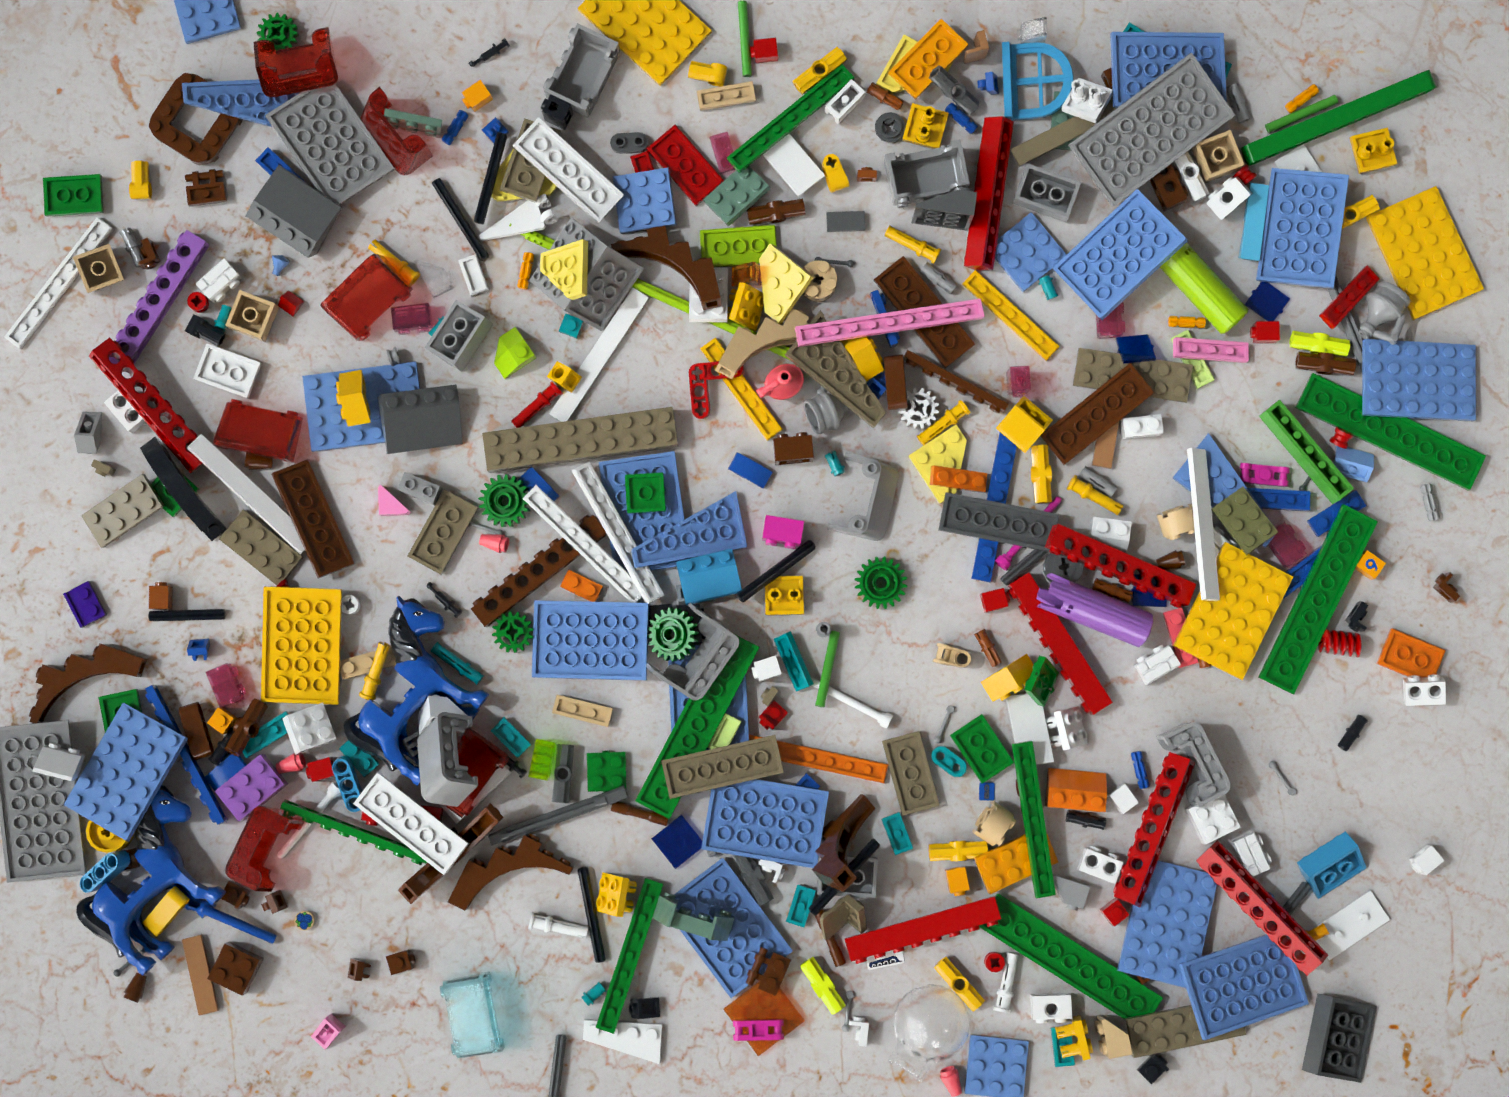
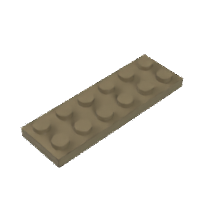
M1078 348L1073 386L1098 389L1131 363L1155 392L1150 398L1187 403L1193 368L1192 364Z
M776 735L661 761L670 799L784 773Z
M1192 1005L1125 1018L1133 1058L1246 1035L1244 1026L1222 1035L1202 1040Z

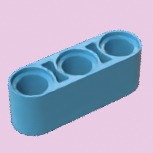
M339 756L333 763L332 770L346 808L351 812H357L360 809L351 803V798H358L363 791L351 759L348 756ZM340 761L346 763L347 769H339L337 763ZM344 780H351L353 787H346Z
M118 851L105 855L80 879L81 890L85 893L98 891L107 881L111 882L130 864L129 854L126 851Z

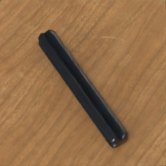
M224 609L149 611L148 618L149 621L225 619L226 613Z

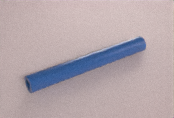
M206 904L202 908L201 914L271 944L276 939L277 935Z

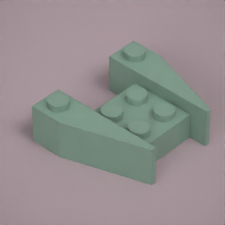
M667 892L664 895L660 894L653 919L666 927L676 928L708 938L709 940L728 941L734 917L731 916L732 912L721 909L720 912L716 911L714 919L711 920L710 915L699 912V915H695L688 908L680 907L679 910L676 909L679 901L675 899L676 895Z

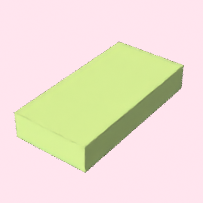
M725 713L708 748L714 749L730 745L742 721Z

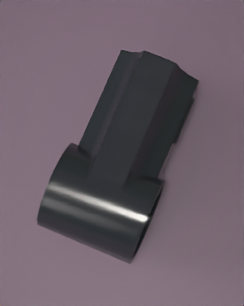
M194 314L185 329V332L198 339L202 338L218 347L223 343L226 335L225 331L209 324L208 321Z

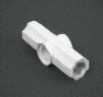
M1187 151L1176 159L1174 164L1179 172L1180 180L1185 183L1193 201L1197 202L1209 196L1210 193L1199 174V167L1194 164ZM1190 169L1193 172V177H1188L1185 174V170Z

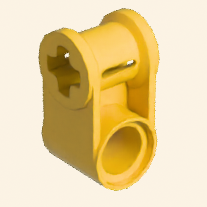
M835 154L826 155L822 162V170L830 192L833 193L849 187L848 178L838 156ZM829 160L831 163H835L833 168L830 165L827 166Z

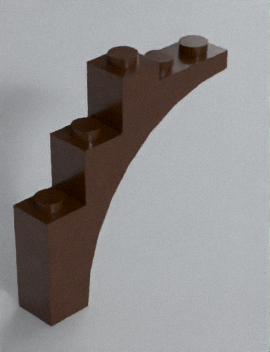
M665 226L647 229L648 236L646 237L638 236L632 240H620L611 244V248L627 258H644L657 261L681 274L694 288L703 310L722 306L712 257L693 261L688 242H676L674 245H669Z
M99 643V646H96L93 651V660L76 654H71L70 657H67L64 663L65 671L42 664V667H39L36 673V683L43 686L37 692L36 699L38 700L30 711L29 717L31 718L29 722H43L56 700L69 688L82 680L109 673L141 677L148 659Z
M860 794L835 821L831 820L823 828L822 839L824 842L815 851L821 860L812 868V871L824 884L842 892L857 879L848 868L847 863L852 841L863 823L876 809L863 794Z
M491 803L458 834L469 845L453 866L463 859L504 818ZM427 863L408 879L398 891L412 904L444 875Z
M530 833L529 836H523L515 854H512L513 850L506 846L496 847L487 867L484 866L485 862L477 858L468 860L448 903L464 911L467 910L474 897L485 885L509 871L541 867L554 869L570 875L574 867L571 866V861L562 857L559 860L553 857L554 853L547 849L541 851L540 848L543 843L539 841L540 837Z

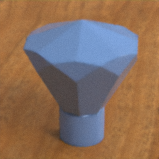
M272 255L274 266L272 274L280 276L281 270L290 261L283 255Z

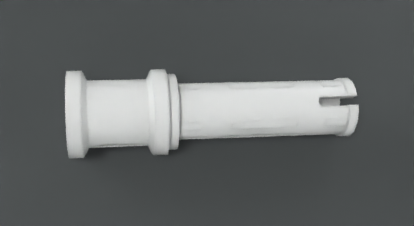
M535 912L531 914L528 929L544 930L545 933L553 931L586 939L588 926L558 921L549 915L547 917L536 915Z
M1007 953L1000 989L996 992L998 997L993 1010L1005 1013L1011 1012L1009 1007L1011 997H1014L1012 987L1019 957L1017 954Z

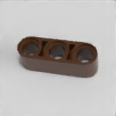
M903 354L884 356L888 410L907 409Z
M199 702L179 707V715L185 735L188 738L187 742L193 759L196 761L211 756L214 748Z

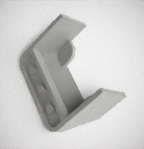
M846 452L844 460L863 464V474L868 478L875 479L867 515L853 516L849 521L848 528L829 523L827 530L879 541L886 533L899 473L895 467L878 460Z
M689 603L688 606L702 617L698 623L700 633L706 636L685 668L678 664H671L664 672H661L649 663L646 664V667L652 674L692 700H699L705 695L738 648L739 639L714 618L692 603Z

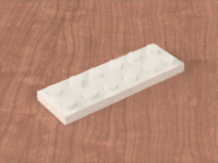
M539 117L513 144V147L598 224L624 196L620 190Z
M376 773L353 803L443 875L447 874L469 845L468 842L380 773Z

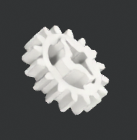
M913 388L912 394L906 391L907 402L909 401L911 407L907 412L906 409L898 411V414H903L901 421L906 420L907 427L913 424L914 430L917 425L920 426L921 430L924 428V424L928 427L931 426L930 420H936L933 415L939 414V411L935 410L939 403L933 402L936 396L930 397L931 391L925 394L924 388H921L920 392ZM916 397H923L925 400H918ZM915 405H917L918 407H923L921 410L922 413H920L919 411H914L916 407ZM931 406V413L928 417L926 409ZM912 417H917V418H919V419L922 420V421H915V420H912L911 418H912Z

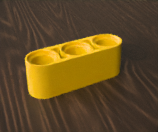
M174 886L142 924L155 937H158L190 899L179 888Z

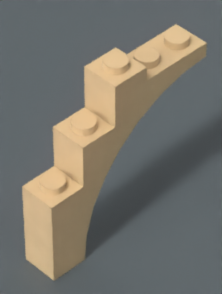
M792 308L783 326L778 324L776 320L765 317L756 335L752 334L747 328L738 327L715 371L733 379L738 370L758 353L776 346L793 345L797 340L795 327L808 325L806 322L809 316L802 310Z

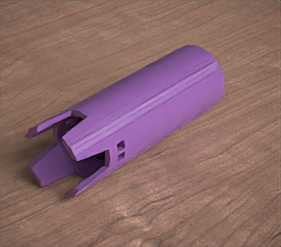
M1049 573L1047 578L1053 580L1050 583L1049 589L1039 588L1036 599L1043 603L1038 604L1037 607L1136 647L1143 645L1151 633L1153 625L1152 613L1068 579Z

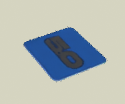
M979 783V800L994 801V783Z

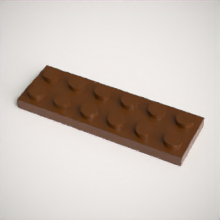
M904 256L873 280L898 311L942 304ZM959 323L913 329L944 368H947L975 345Z
M1129 363L1040 436L1062 464L1065 465L1155 392L1133 365Z
M308 459L273 472L271 475L317 578H322L352 566L354 561Z

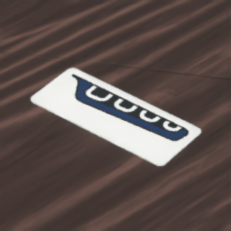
M893 950L885 952L886 956L875 959L874 955L867 957L868 970L904 963L903 952L893 953Z

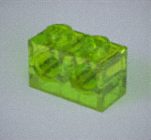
M536 739L528 777L549 780L557 742Z

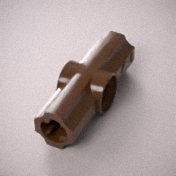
M803 198L785 202L782 200L771 201L766 205L751 207L747 210L749 225L765 222L779 223L788 218L806 216Z
M1297 352L1295 366L1296 369L1316 371L1318 374L1332 375L1334 373L1353 376L1356 370V359L1336 357L1335 354L1331 353L1313 354Z
M254 698L243 717L235 720L233 725L234 733L225 747L227 752L239 757L249 739L257 736L260 729L259 722L268 708L266 703Z

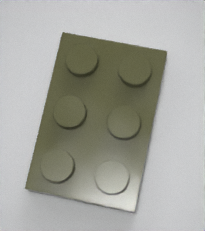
M1243 486L1211 509L1246 556L1278 534L1277 529Z

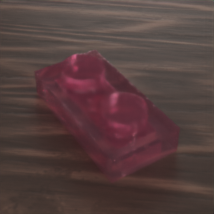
M728 132L710 136L709 139L719 173L723 174L736 170L727 160V157L733 153Z

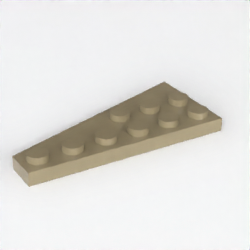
M821 310L809 324L827 322ZM796 340L785 353L788 359L872 428L885 415L886 411L868 387L864 377L859 373L856 364L842 342L834 341L798 347Z

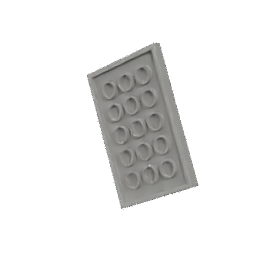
M330 75L322 78L265 115L315 189L339 205L394 170L393 165Z

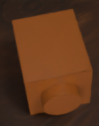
M155 582V586H149V609L172 610L173 587L167 586V582Z

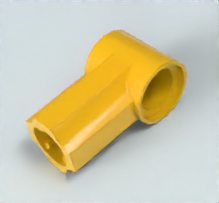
M691 61L688 78L706 81L710 85L721 87L724 86L728 67L719 63H711L710 65Z
M142 160L131 162L132 182L129 183L130 198L151 199L152 186L149 182V163Z

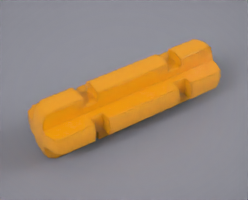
M1312 84L1307 90L1296 96L1293 101L1288 102L1285 105L1286 110L1289 113L1294 112L1297 107L1299 108L1318 94V87Z
M525 252L523 255L524 262L521 265L520 280H518L517 287L523 290L528 289V280L532 270L531 262L534 260V254L530 252Z
M1169 316L1168 326L1194 328L1196 326L1197 328H1204L1206 326V318L1198 317L1195 319V317L1180 316L1177 318V316Z

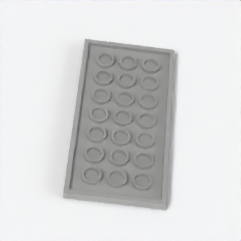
M1189 53L1068 144V146L1109 204L1114 207L1234 117L1235 114L1194 55Z
M69 720L0 727V827L7 883L87 873L80 814L64 806L65 801L76 784V779L69 781L33 772L34 765L43 746L57 743L63 749L73 748Z

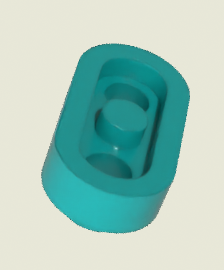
M938 746L932 751L931 759L936 765L953 777L964 775L967 768L964 760L943 746ZM939 752H942L944 754V758L942 760L938 759L937 754ZM954 764H959L960 769L958 771L953 770Z

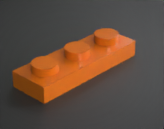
M931 466L930 485L981 493L986 492L987 473Z

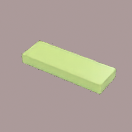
M1186 330V331H1184V332H1182V333H1180V334H1178V335L1172 337V338H1171V341H1172V343H1173V339H1174L1175 337H1181V338H1193V337L1191 336L1189 330ZM1181 358L1183 363L1193 365L1191 379L1196 389L1215 380L1205 360Z

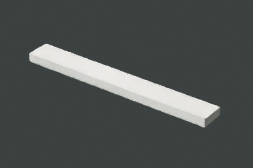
M99 217L93 221L4 336L19 349H22L79 275L73 257L100 247L114 230Z
M635 288L631 289L578 369L577 374L582 377L572 393L567 390L563 392L549 415L560 422L569 421L649 300V297Z
M200 434L187 447L193 455L299 554L305 550L290 516L209 440Z
M1189 448L1187 453L1201 600L1218 601L1220 600L1206 450Z
M590 461L573 469L572 473L645 603L649 604L663 597L664 593L648 566L634 568L631 549L637 545Z
M537 485L523 497L547 523L631 603H637L642 598L630 574Z

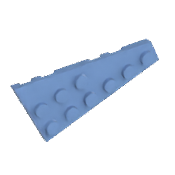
M1208 433L1197 448L1206 450L1211 508L1242 486L1259 506ZM1187 459L1173 479L1191 492ZM1274 537L1262 544V546L1266 548Z
M736 491L631 549L634 568L694 558L727 549L747 548Z

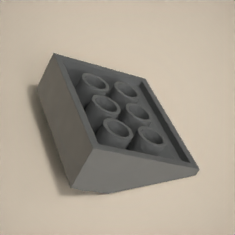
M278 165L253 200L246 217L309 258L318 254L342 206Z
M961 188V190H955L917 203L911 223L968 231L974 217L977 192H973V189Z
M456 384L380 394L377 398L387 454L463 444L460 403Z
M1317 993L1302 1070L1318 1076L1361 1083L1377 1006Z

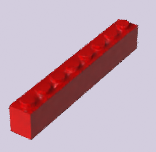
M1003 116L985 117L982 128L974 192H977L975 212L969 226L964 257V266L973 270L994 269L1014 121Z
M1028 572L1009 584L1008 587L1010 589L1007 590L1013 600L1017 599L1019 602L1018 608L1022 615L1028 616L1030 620L1028 622L1033 632L1037 631L1040 635L1039 641L1044 648H1048L1051 652L1049 657L1052 662L1060 666L1061 671L1059 672L1065 681L1069 680L1072 685L1070 690L1075 697L1079 696L1083 702L1080 705L1084 712L1094 715L1113 703L1058 616L1037 607L1038 604L1043 602L1036 599L1039 587L1031 574Z
M995 896L848 937L845 938V943L851 962L856 961V964L866 962L869 956L874 955L876 959L886 956L885 952L893 950V953L904 951V947L912 945V948L922 946L923 941L929 939L933 943L942 940L941 936L949 934V937L961 935V930L968 929V932L979 930V925L987 924V927L999 924L998 920L1001 919Z

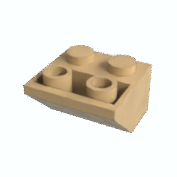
M1097 1015V1021H1094L1096 1032L1101 1037V1040L1098 1041L1100 1052H1103V1055L1109 1059L1133 1055L1129 1035L1101 1015Z

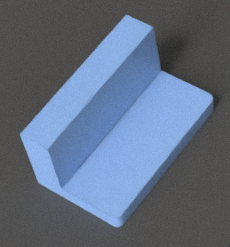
M1336 446L1333 464L1343 476L1368 482L1374 469V455L1349 447L1344 449Z

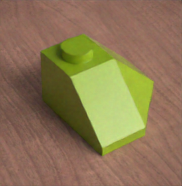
M516 327L499 337L494 364L504 379L536 359Z

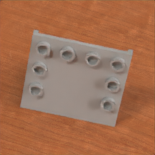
M570 218L550 250L582 239L588 241L587 296L575 300L567 298L564 292L558 289L540 271V265L529 281L564 311L602 331L644 268L606 245L583 225Z

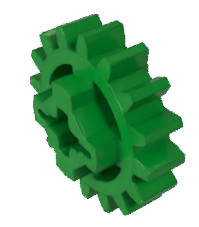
M276 13L275 17L269 14L268 20L262 19L263 25L258 24L259 29H261V31L256 32L260 37L258 42L263 44L262 48L264 50L268 49L270 54L274 51L277 55H280V51L287 54L286 49L293 50L291 44L298 43L294 38L299 36L298 32L295 31L298 27L296 24H293L292 18L287 20L286 14H283L282 17H280L279 13ZM289 30H290V35H289V38L287 39V33H288Z
M510 611L508 617L501 614L502 620L496 619L498 626H492L496 630V633H493L492 636L497 637L494 643H501L499 649L502 650L506 647V652L508 653L511 649H513L514 653H517V648L524 651L523 645L529 646L528 639H533V636L530 635L533 628H529L532 622H526L527 616L525 615L520 618L519 612H516L515 616H513ZM515 620H519L524 627H518ZM507 621L508 625L504 630H501L502 625ZM512 626L515 630H518L514 638L508 634ZM521 635H525L522 642L519 643L518 639ZM502 637H507L511 645L506 644Z

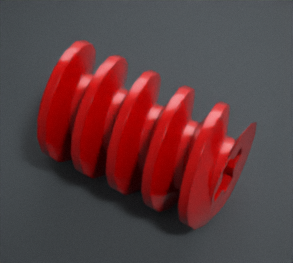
M1326 629L1318 644V650L1321 653L1322 649L1325 648L1328 654L1330 649H1333L1334 655L1340 650L1342 656L1348 651L1349 657L1355 652L1358 658L1362 649L1360 634L1355 633L1352 635L1351 632L1345 634L1343 631L1337 633L1336 630L1330 632Z

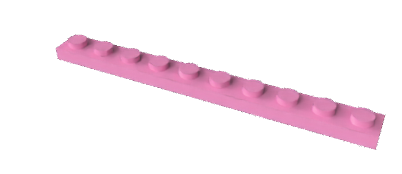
M981 299L796 326L795 332L798 347L978 320L983 319L985 316Z

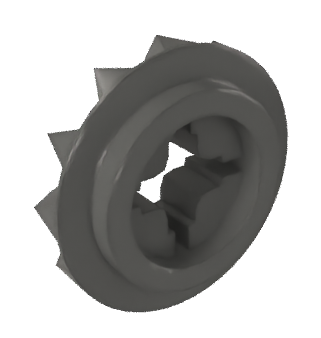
M888 112L882 114L875 123L876 135L881 141L888 143L897 142L903 137L905 131L904 120L896 113ZM894 122L893 129L895 131H890L886 134L887 128L885 125H890Z

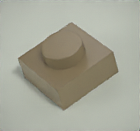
M95 459L91 464L92 467L96 468L95 473L104 477L107 474L113 476L116 469Z
M773 686L771 689L766 688L761 695V698H763L762 703L768 706L779 690Z

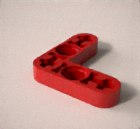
M719 361L697 363L689 368L692 413L698 419H704L710 414L708 380L728 378L723 374L719 376L712 374V367L718 365ZM744 365L740 368V370H738L737 374H735L733 378H737L743 375L745 369ZM696 367L703 371L699 375V379L704 380V383H693V380L697 381V375L693 374V371H696ZM697 386H702L705 390L704 395L701 397H697L694 393ZM695 399H705L706 401L702 402V408H706V412H703L702 416L696 412L700 405L699 402L695 403Z

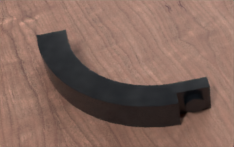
M153 437L140 447L144 457L162 484L201 532L203 531L213 541L227 530L225 525L188 483L172 460L167 449L156 437Z

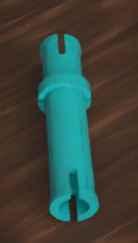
M436 642L430 652L459 671V675H464L476 685L483 679L484 675L471 667L469 662H464L439 644V642Z

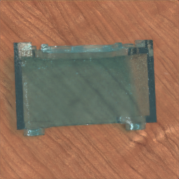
M490 971L444 980L443 986H440L441 997H445L453 1038L451 1051L457 1058L502 1052L505 1048L503 1038L498 1037L501 1032L498 1028L492 988H489L491 986L490 981H492Z

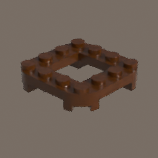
M183 73L174 81L153 112L149 128L161 143L167 145L194 164L200 166L216 162L219 158L218 154L236 127L241 125L243 119L220 113L201 143L171 126L184 106L182 83L208 82L196 74Z

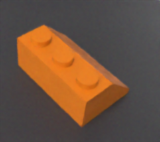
M1048 768L1045 796L1046 807L1106 812V773Z

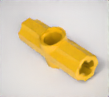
M836 47L823 58L815 61L809 69L794 79L792 83L799 93L803 95L837 67L846 62L847 58L842 50ZM821 67L825 70V72L823 74H817L815 72V69Z
M1370 195L1351 206H1347L1344 211L1342 229L1380 210L1376 198ZM1348 211L1353 212L1355 219H1347L1345 213Z
M1048 445L1031 446V482L1034 485L1035 504L1051 503L1050 482H1052L1051 465H1049Z
M950 841L949 843L928 844L929 861H966L988 851V845L985 841Z
M946 956L933 967L972 1012L983 1004L984 998ZM957 979H963V988L956 989L954 982Z

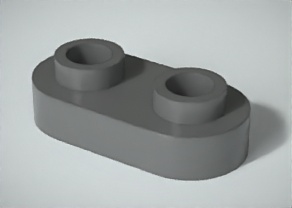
M641 132L617 133L611 138L610 144L612 150L619 154L641 153L648 147V138ZM641 139L642 143L636 144L635 141ZM622 140L623 144L617 145L616 142Z

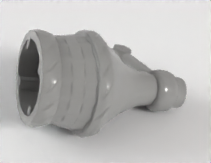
M1382 281L1378 283L1377 288L1372 293L1367 294L1368 317L1366 322L1360 326L1358 334L1364 339H1368L1373 335L1394 345L1398 341L1406 319V315L1403 314L1404 309L1409 306L1411 300L1399 287ZM1396 321L1392 335L1376 330L1378 326L1384 323Z
M822 386L817 390L818 395L804 401L805 415L816 434H822L825 430H837L844 414L849 410L835 396L826 393L827 390Z

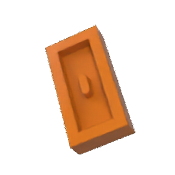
M569 569L560 587L590 602H596L603 588L602 585Z

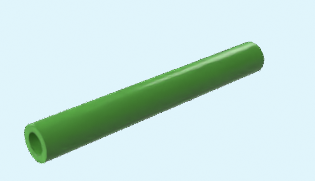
M743 0L738 1L743 77L752 76L748 8L747 1Z
M1332 95L1267 123L1265 128L1268 133L1338 104V99L1336 95Z
M831 631L815 703L817 707H825L840 632Z

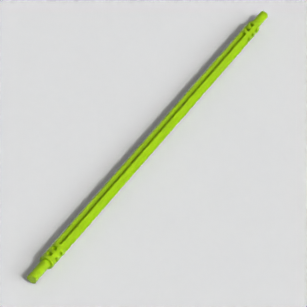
M536 231L520 234L525 237L524 239L550 250L555 240ZM639 278L631 287L689 314V301ZM728 319L727 322H707L731 334H735L738 327L746 328ZM750 330L752 334H757V332ZM783 345L767 350L788 359L785 353L790 347Z

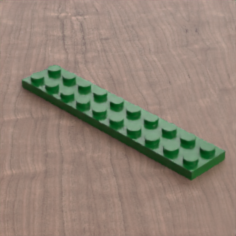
M1314 373L1310 375L1295 407L1327 424L1352 433L1355 437L1467 491L1471 490L1486 455L1408 418L1362 416V396Z
M1344 504L1341 505L1258 678L1293 695L1295 694L1378 521Z
M736 635L739 639L738 648L705 695L699 700L688 699L635 800L668 819L671 818L682 796L670 799L661 761L706 751L760 648Z
M999 893L995 895L1001 919L998 920L999 924L987 927V924L979 925V928L1123 1019L1155 1012L1163 997L1127 974L1117 971V968Z

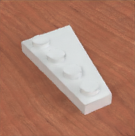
M584 1020L583 1040L660 1064L662 1024L618 1021L615 1032L612 1034L595 1028L598 1020Z

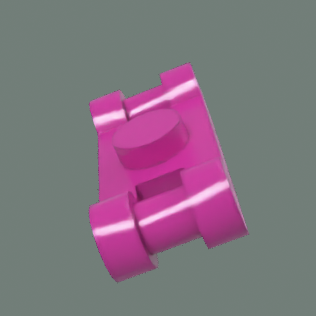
M1240 463L1242 473L1239 477L1243 483L1288 487L1289 481H1287V474L1290 473L1289 467ZM1249 470L1254 471V477H1249ZM1274 473H1280L1279 480H1274Z
M784 1019L733 1020V1027H735L733 1040H783L782 1026L784 1025ZM768 1026H774V1033H768ZM743 1027H749V1034H743Z

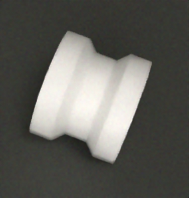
M352 595L342 598L343 613L354 615L359 612L361 603L358 598Z

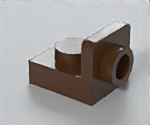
M147 237L141 240L143 246L140 247L146 259L139 261L138 265L142 269L146 268V270L156 267V264L161 261L153 242Z
M1451 572L1440 574L1436 578V584L1433 587L1449 603L1456 602L1460 597L1457 593L1458 590L1453 585L1447 584V581L1453 576Z
M230 880L224 888L226 893L221 899L232 904L236 909H241L242 906L245 907L250 900V896H248L250 890Z
M409 949L386 956L391 975L412 970L414 964H416L415 956L413 953H410Z

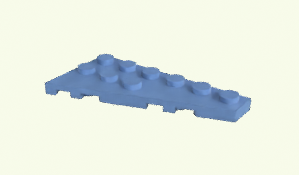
M298 78L182 83L184 104L269 127L272 126L265 115L300 93Z

